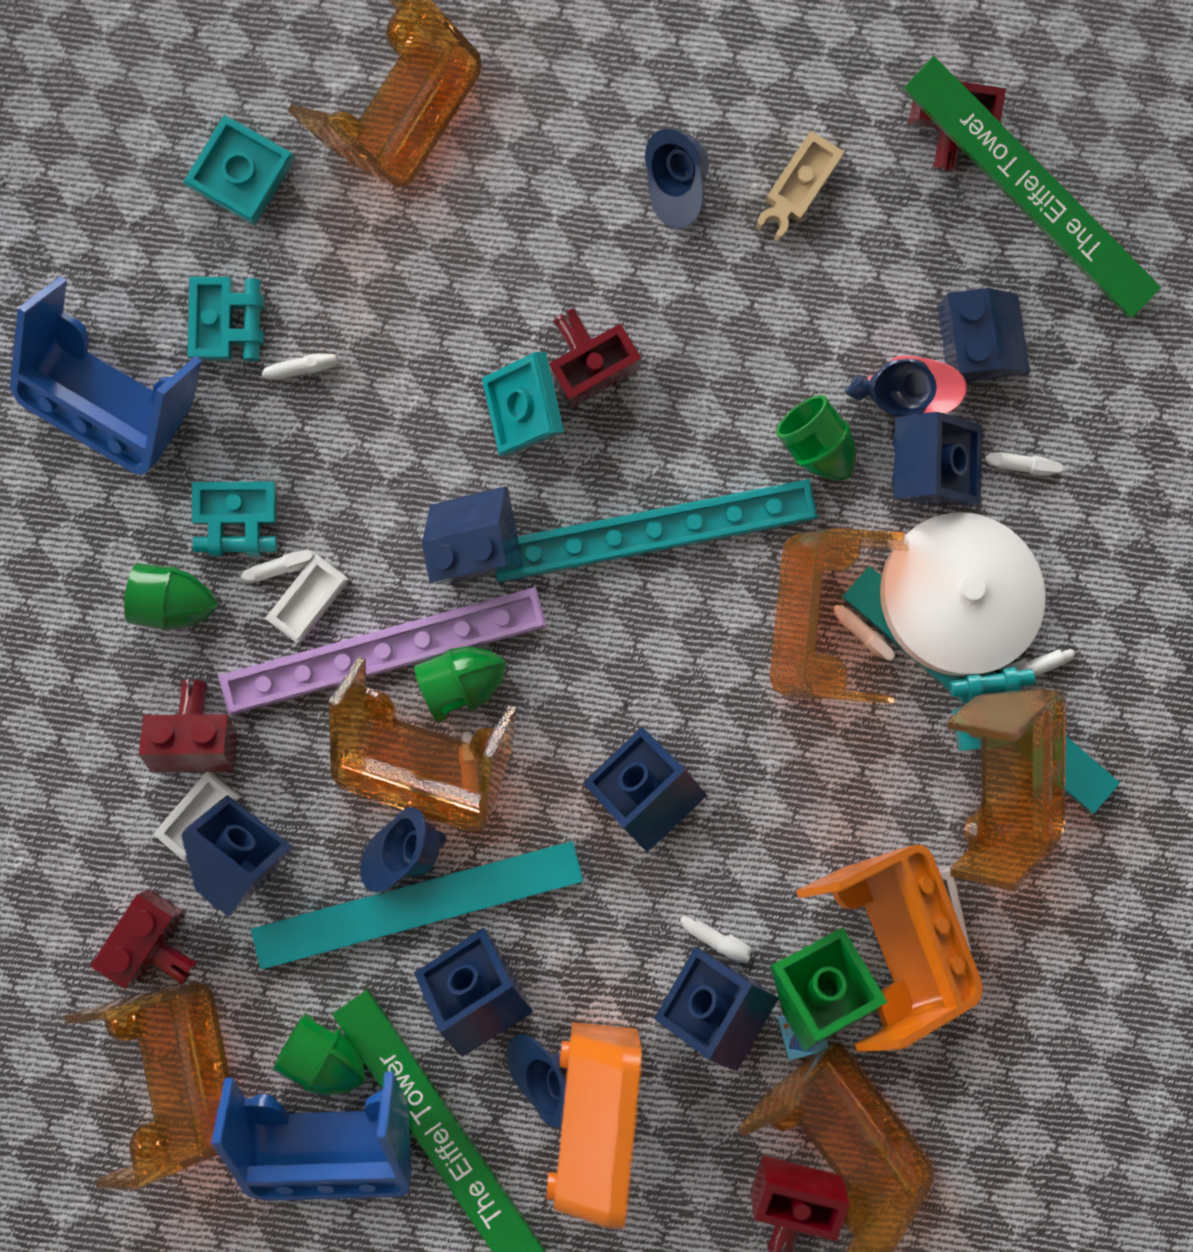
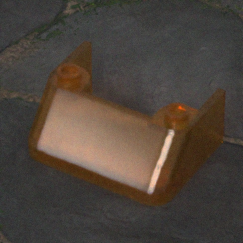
M389 0L396 10L387 24L386 36L390 47L400 57L360 120L352 114L343 111H336L329 115L325 112L291 104L287 110L328 149L384 183L396 187L407 186L414 180L477 81L482 67L481 57L477 49L432 0Z
M833 528L798 533L791 536L785 542L781 557L770 665V682L778 693L794 698L894 707V698L889 695L846 691L848 675L844 664L834 656L815 654L823 571H844L849 569L858 560L860 547L909 551V541L904 532Z
M357 657L329 702L331 776L340 787L347 791L403 810L407 807H415L422 812L424 817L466 831H481L485 828L492 813L512 752L516 707L508 705L496 729L480 728L475 731L470 743L463 742L397 720L396 707L391 698L382 691L366 688V659Z
M1041 688L977 695L947 721V729L968 733L970 737L981 739L982 806L976 811L974 816H969L965 823L964 837L968 840V850L950 868V876L1015 892L1060 841L1065 824L1066 697L1064 692L1059 690Z
M202 983L185 984L121 998L64 1016L66 1024L104 1020L107 1032L117 1041H131L138 1038L154 1120L139 1126L131 1136L129 1151L132 1165L96 1179L97 1188L138 1189L219 1155L211 1142L225 1078H230L215 999L209 987Z
M834 1044L815 1054L767 1091L739 1127L738 1131L742 1136H746L769 1124L779 1131H788L799 1124L833 1171L843 1176L850 1203L844 1225L854 1236L846 1252H895L933 1185V1167L927 1155L849 1051L841 1045Z

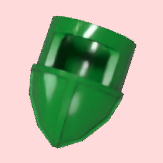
M813 396L801 402L784 416L777 426L776 435L792 454L797 466L806 469L814 475L833 481L846 480L851 477L856 466V447L850 432L851 427L848 421L843 420L826 396Z
M136 563L129 574L126 585L124 614L128 624L161 628L163 631L169 632L171 629L188 628L207 620L218 608L219 603L208 587L202 584L195 576L180 570L177 566L163 567Z
M466 646L449 649L445 654L414 666L420 690L434 720L437 723L448 719V714L451 711L466 705L473 712L489 701L503 680L506 662L489 650Z
M304 1013L299 1019L272 1068V1071L303 1087L302 1090L323 1096L346 1094L362 1086L365 1082L363 1062L349 1039L338 1028L332 1032L314 1021V1017L307 1013Z

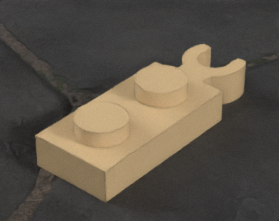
M810 131L767 195L765 202L772 205L773 208L766 209L761 213L756 229L761 231L766 222L774 221L779 225L774 240L777 242L782 240L789 226L788 218L790 217L798 223L801 221L841 161L844 151L813 131Z

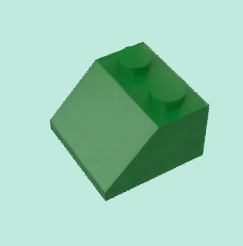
M843 927L776 962L770 967L782 1013L804 1052L870 1016L887 1003L886 998Z

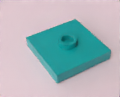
M224 114L184 179L183 184L186 188L251 225L256 226L296 160L294 153Z
M534 352L482 377L499 456H510L564 433L546 352Z

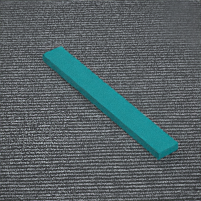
M810 479L518 536L523 567L496 573L497 581L502 583L815 521L818 519Z
M868 566L840 598L949 691V681L964 679V677L946 675L931 670L914 660L904 651L893 637L884 618L880 597L882 576L871 566ZM989 672L980 676L993 675L994 673ZM1003 690L983 693L984 705L1004 702ZM966 695L956 697L960 702H962L966 707H968ZM1040 714L1044 739L1011 743L1010 745L1088 813L1094 814L1120 782Z
M572 840L260 925L250 930L260 970L580 883L584 880Z

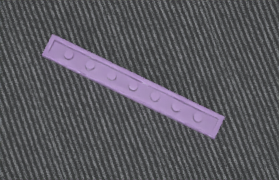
M534 587L218 675L228 715L232 716L425 662L445 654L447 650L466 646L475 648L543 629L547 625L537 589Z

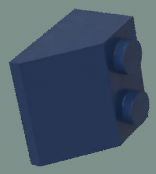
M992 288L946 294L938 304L937 310L945 363L957 369L963 375L966 382L1028 375L1030 373L1018 294Z
M938 411L895 417V432L893 435V446L895 449L894 473L892 475L893 499L915 504L980 506L982 425Z
M504 486L430 505L422 538L429 583L449 585L523 567L508 487Z
M643 727L583 782L586 788L646 852L650 851L707 796L706 792L692 776Z
M228 795L192 822L181 834L195 891L228 917L270 879L292 847V845Z
M482 928L414 972L439 1033L461 1057H464L533 1012L519 981L485 928Z
M695 946L654 1019L709 1061L738 1071L779 998L748 976Z

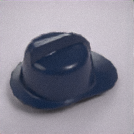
M665 128L655 132L650 137L645 149L649 196L652 208L659 220L668 227L680 229L690 226L699 217L703 208V181L706 179L709 171V158L700 142L693 139L692 135H685L678 130Z
M405 808L369 841L360 864L361 880L364 886L372 892H384L405 876L426 874L436 863L439 850L447 841L446 835L425 821L422 812L417 808Z
M526 1034L515 1035L508 1042L506 1050L507 1065L513 1080L535 1107L545 1124L552 1128L562 1127L568 1068L559 1067L561 1054H549L531 1036Z

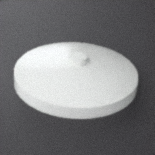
M963 512L948 513L920 523L896 544L886 561L880 585L881 606L884 618L893 637L914 660L942 674L961 677L971 674L983 675L1008 665L1030 646L1043 620L1045 586L1040 567L1033 553L1011 529L1000 522L982 515Z

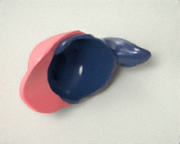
M898 356L884 364L874 376H854L851 384L845 389V393L854 400L859 401L866 396H870L878 407L887 414L897 417L936 411L946 414L956 409L962 403L967 393V384L963 375L950 365L929 358Z

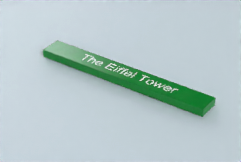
M932 56L902 88L923 112L1127 318H1133L1162 288L935 56Z
M369 988L333 1012L332 1016L382 1090L385 1072H394L408 1103L409 1130L491 1251L547 1252Z

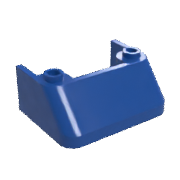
M59 276L17 308L10 380L12 395L28 411L132 473L145 474L158 462L193 405L202 360L193 357L172 377L161 378L154 385L153 390L137 382L88 352L89 337L85 326L79 320L63 311L67 280Z
M385 1072L383 1090L376 1092L375 1095L366 1099L365 1111L287 1113L283 1105L275 1097L260 1094L253 1098H245L234 1078H225L211 1144L247 1196L257 1200L278 1201L400 1197L409 1192L411 1153L408 1103L394 1072Z

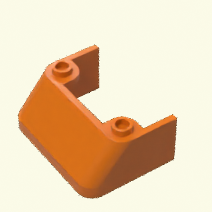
M922 845L903 847L841 868L796 890L798 898L832 892L835 901L845 909H856L865 906L890 971L893 983L881 990L887 1003L877 1010L883 1027L856 1042L857 1052L904 1049L973 1008L981 1000L983 986L980 975L935 859L926 847Z
M572 1022L570 1042L562 1041L559 1067L568 1068L558 1169L557 1173H548L546 1200H554V1210L605 1228L624 1230L626 1222L642 1050L638 1029Z

